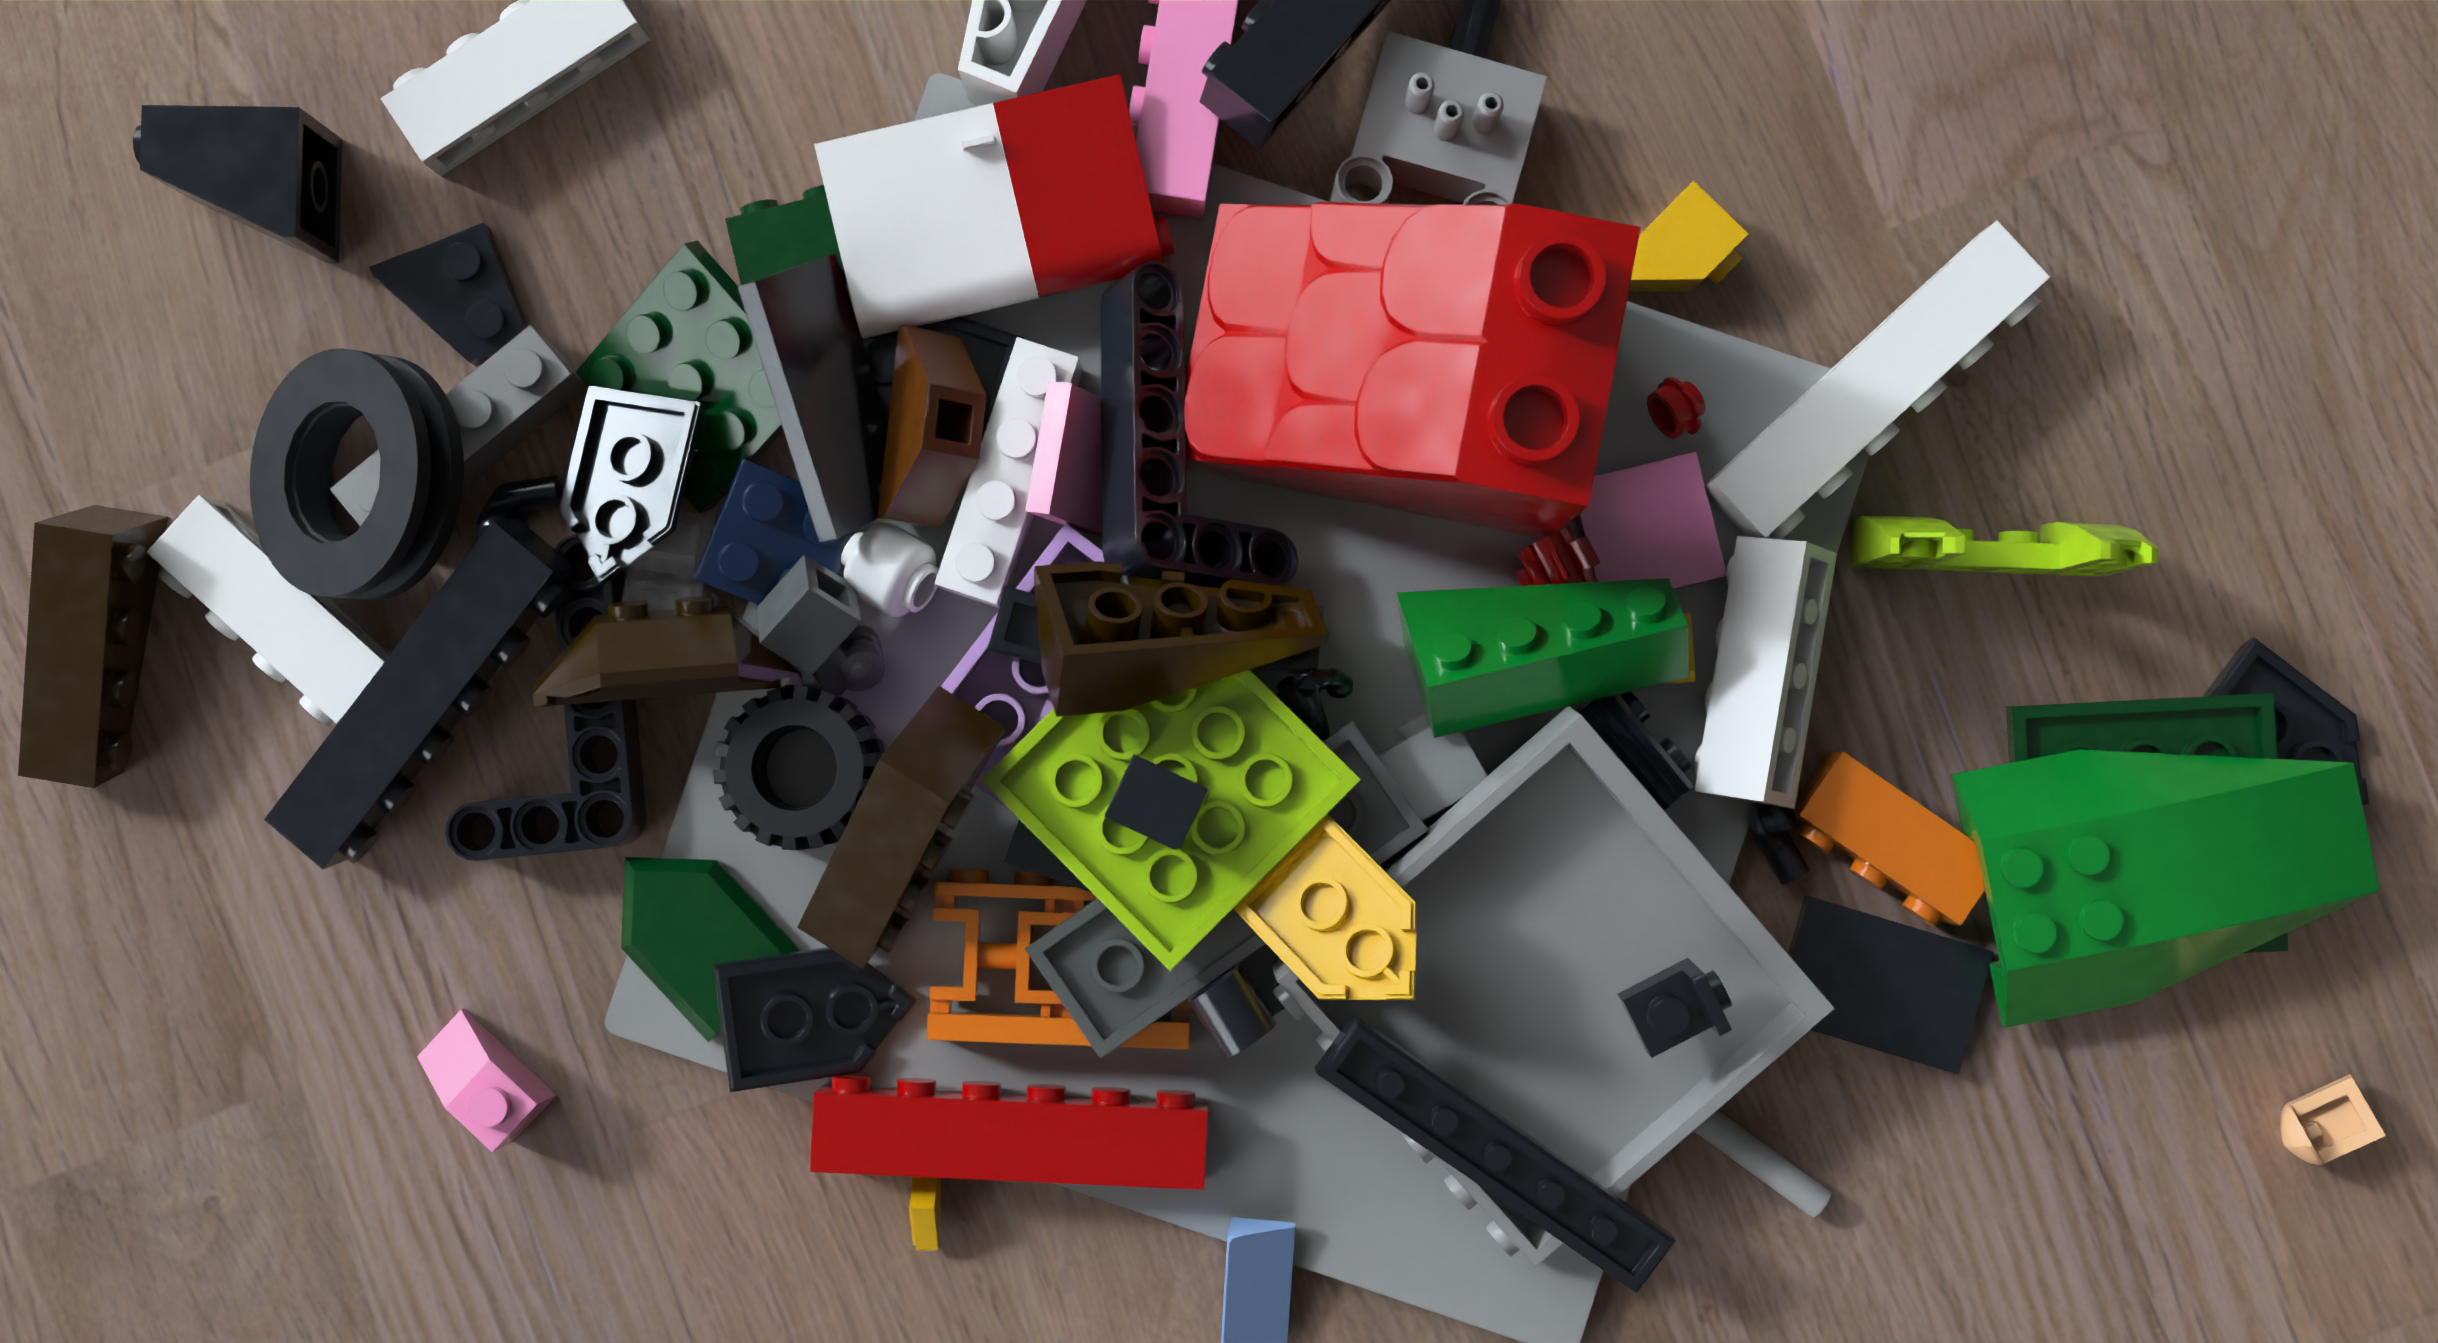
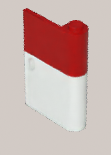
M1120 74L814 144L855 317L863 339L898 331V327L902 325L917 327L1116 281L1147 261L1163 263V256L1174 254L1166 216L1153 217Z

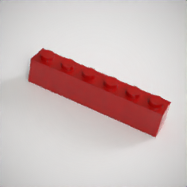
M841 1075L832 1077V1086L823 1085L814 1092L810 1172L1204 1190L1208 1103L1195 1102L1196 1093L1192 1091L1158 1090L1156 1100L1130 1099L1131 1090L1127 1088L1094 1087L1092 1088L1091 1097L1066 1096V1086L1027 1085V1095L1001 1093V1083L990 1081L962 1082L961 1092L936 1090V1080L897 1079V1089L873 1088L871 1087L872 1078L868 1076Z

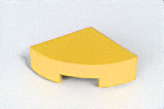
M912 1177L909 1215L912 1242L916 1246V1251H939L941 1178Z

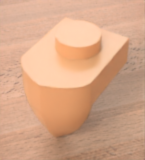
M2351 1074L2286 1103L2281 1112L2280 1132L2283 1145L2291 1153L2310 1164H2325L2386 1136Z

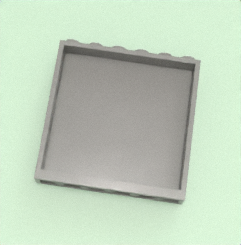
M1569 706L1434 822L1427 832L1415 839L1382 868L1417 903L1415 1000H1320L1280 958L1271 965L1276 980L1280 984L1273 990L1274 995L1297 1021L1307 1014L1323 1033L1316 1038V1041L1325 1052L1352 1015L1355 1014L1617 1196L1835 1009L1584 717ZM1686 958H1689L1704 974L1713 970L1721 980L1732 1002V1006L1723 1011L1732 1031L1719 1036L1712 1028H1709L1651 1058L1645 1051L1617 994ZM1401 1133L1406 1142L1425 1163L1436 1157L1450 1172V1175L1444 1179V1182L1465 1208L1470 1210L1478 1203L1492 1221L1486 1226V1229L1510 1257L1520 1250L1536 1267L1563 1244V1242L1404 1133Z

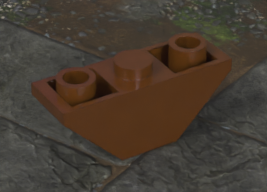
M908 325L898 327L877 517L879 519L930 528H941L980 459L986 393L961 337Z

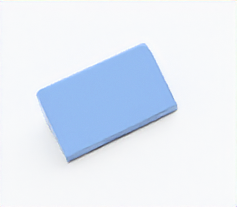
M1231 1217L1227 1238L1221 1343H1288L1296 1223Z

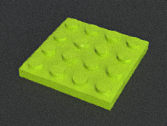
M1247 670L1124 711L1056 717L1053 708L981 781L1169 971H1172L1361 779L1251 670ZM1133 754L1203 786L1211 792L1206 804L1201 805L1182 847L1178 850L1171 849L1104 816Z

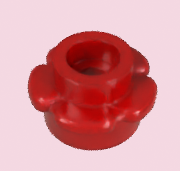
M1667 377L1658 385V389L1647 397L1649 414L1657 428L1667 437L1674 439L1685 432L1694 435L1700 431L1702 422L1698 417L1705 413L1706 406L1700 391L1691 382H1681L1675 377Z

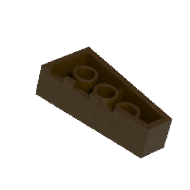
M92 505L34 523L18 776L96 788L123 773L132 752L130 731L160 564L147 551L166 531L167 516Z
M938 686L879 759L797 928L862 969L878 948L889 953L910 921L901 915L902 911L905 910L910 914L926 891L931 880L923 874L926 870L932 872L949 848L953 838L948 836L947 832L950 828L952 830L956 829L973 803L976 795L972 794L971 790L1003 736L1006 727L941 686Z

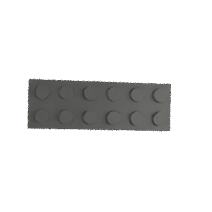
M1353 721L1322 741L1361 779L1328 814L1378 865L1428 831ZM1097 898L1027 946L1025 950L1101 1059L1266 943L1233 909L1172 971H1169Z

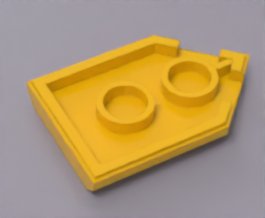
M1327 814L1234 907V910L1320 1000H1415L1417 903Z

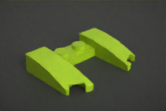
M1852 517L1850 568L2104 577L2158 564V547L2137 530L2121 525L2071 522L2040 524V543H2038V532L2003 531L1998 532V541H1974V530L1956 529L1947 521L1932 517Z

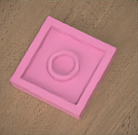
M1048 381L1026 512L1061 525L1066 523L1073 529L1083 533L1102 535V398L1072 383Z
M1696 452L1594 476L1589 507L1576 517L1581 537H1588L1601 562L1592 567L1599 582L1669 578L1674 590L1726 576V567Z

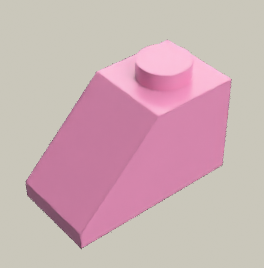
M466 1009L460 1010L417 1056L445 1109L491 1152L514 1142L557 1096Z

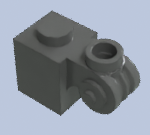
M804 554L756 607L759 643L787 662L793 663L813 675L821 687L837 696L842 695L846 689L850 691H864L874 687L881 681L885 672L881 641L878 634L872 628L859 625L861 623L857 591L845 579Z

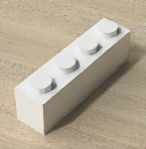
M518 0L501 13L499 22L482 33H470L454 41L448 47L447 55L428 68H416L403 74L395 81L393 85L394 90L380 99L420 160L439 176H442L650 41L624 0Z
M1019 337L1016 338L981 443L980 459L969 478L934 583L942 590L996 608L1000 607L1005 586L1011 587L1034 518V514L1026 512V505L1048 381L1072 383L1078 386L1083 371L1079 357Z
M198 495L147 551L163 567L158 575L170 588L186 598H190L192 595L196 596L210 609L205 618L214 628L232 640L236 641L241 637L257 652L252 658L253 662L274 680L283 683L286 679L289 680L304 694L299 700L303 708L326 725H331L333 721L337 724L391 654L331 598L310 595L287 582L270 562L262 547L258 533L223 501Z
M1737 536L1734 555L1730 558L1726 571L1729 587L1724 617L1719 622L1716 631L1718 653L1713 681L1709 684L1705 696L1707 718L1703 742L1695 756L1694 768L1697 778L1694 791L1728 799L1795 809L1837 553L1807 541Z

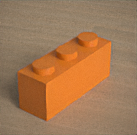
M1843 751L1828 752L1796 799L1795 809L1793 810L1796 815V822L1800 824L1796 831L1797 836L1827 855L1833 847L1854 861L1848 869L1852 874L1879 891H1882L1886 884L1907 897L1902 907L1929 926L1935 927L1939 920L1943 923L1961 926L1985 891L1975 841Z

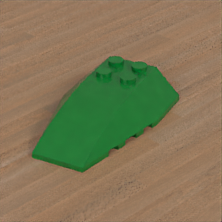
M2076 749L1950 774L1962 833L1970 839H1974L1976 843L2000 960L1989 963L2001 1024L2005 1028L2136 1003L2380 891L2354 763Z

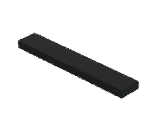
M1355 1014L1352 1015L1314 1067L1319 1076L1636 1293H1638L1676 1241L1669 1231Z

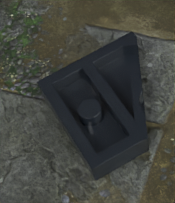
M483 222L369 267L375 279L469 363L475 366L483 364L528 327L492 232Z

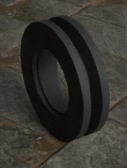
M344 348L329 349L308 357L291 370L282 380L268 402L261 418L254 441L250 465L252 514L266 555L287 582L305 593L319 597L383 600L400 595L420 582L439 560L452 535L461 505L464 484V453L458 422L446 394L435 379L420 366L403 358ZM364 415L375 432L379 449V488L370 514L357 532L348 536L337 518L330 490L332 487V467L342 437L353 422Z

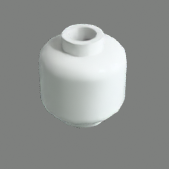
M882 522L869 528L865 533L858 532L854 534L842 552L841 563L845 566L844 579L857 591L858 600L885 616L898 618L909 612H919L930 602L938 588L934 584L939 568L936 567V554L933 548L927 542L895 524Z

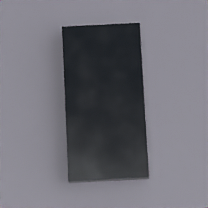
M836 254L820 257L739 285L738 291L819 542L838 539L878 519L888 421Z

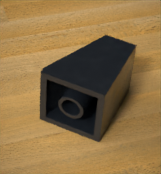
M142 105L141 125L136 127L133 135L134 154L142 172L191 200L325 263H339L342 138L300 107Z

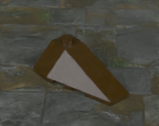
M1102 561L1035 566L1034 568L1042 672L1056 717L1128 710L1326 645L1329 633L1311 591L1306 589L1233 579L1225 582L1221 588L1184 583L1185 573L1163 570L1162 580L1122 575L1123 564Z

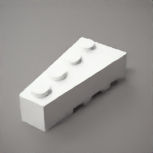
M972 0L958 66L969 102L982 106L1043 92L1087 0Z

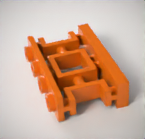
M950 869V882H934L935 908L933 911V921L966 922L963 986H930L929 1000H931L930 1013H928L926 1040L1091 1046L1053 989H1030L1031 957L1025 948L1032 944L1033 925L1058 926L1084 908L1085 900L1094 901L1097 897L1093 893L1077 887L1053 886L1052 878L1035 872H1015L1014 885L988 884L989 871ZM957 896L1045 899V912L1018 911L1017 943L981 942L982 909L956 908ZM980 968L1016 969L1014 1003L1041 1004L1040 1014L951 1011L952 1001L978 1000ZM1189 998L1171 1009V1019H1157L1118 1047L1189 1049L1191 1006L1188 1003Z

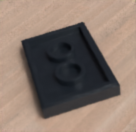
M1805 895L1788 955L1835 1008L1810 1030L1959 1075L1989 971V963H1991L1994 951Z

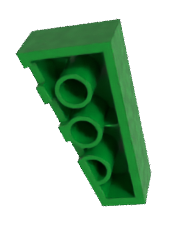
M1669 578L1397 592L1403 643L1434 738L1689 677L1688 623Z

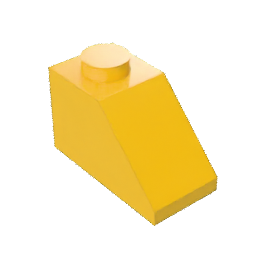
M1693 180L1639 235L1629 292L1694 291L1706 277L1717 285L1743 259L1735 248L1749 233Z

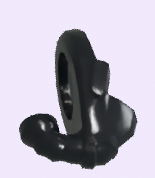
M1333 667L1328 669L1307 668L1303 672L1296 674L1295 677L1289 676L1278 682L1277 688L1281 690L1276 696L1321 741H1324L1330 737V731L1319 695L1320 691L1326 689L1327 693L1334 698H1346L1353 692L1354 682L1349 675L1340 669Z

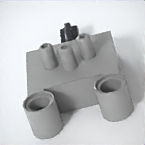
M1462 0L1449 48L1387 31L1352 155L1341 163L1336 172L1330 202L1388 204L1392 183L1457 201L1463 203V205H1507L1513 203L1547 76L1485 59L1501 0ZM1354 184L1365 185L1375 193L1376 198L1366 202L1358 201L1347 193L1346 188Z

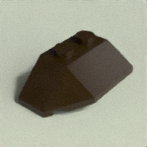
M696 596L675 600L676 609L649 611L648 602L626 601L609 604V614L595 615L534 683L533 702L534 708L779 687L790 688L802 686V674L798 666L787 662L773 651L759 643L758 631L727 605L715 606V597Z

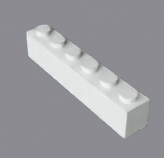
M1998 220L1973 238L1705 484L1707 496L1745 537L1766 538L1770 535L1773 539L1784 538L1806 517L1799 509L1803 503L1815 492L1823 499L1827 498L1853 474L1846 466L1851 459L1862 449L1870 456L1875 454L1900 431L1893 423L1899 415L1909 406L1919 413L1947 388L1940 380L1947 371L1956 363L1963 370H1966L1994 345L1987 335L2003 320L2012 327L2030 313L2041 302L2034 292L2050 276Z

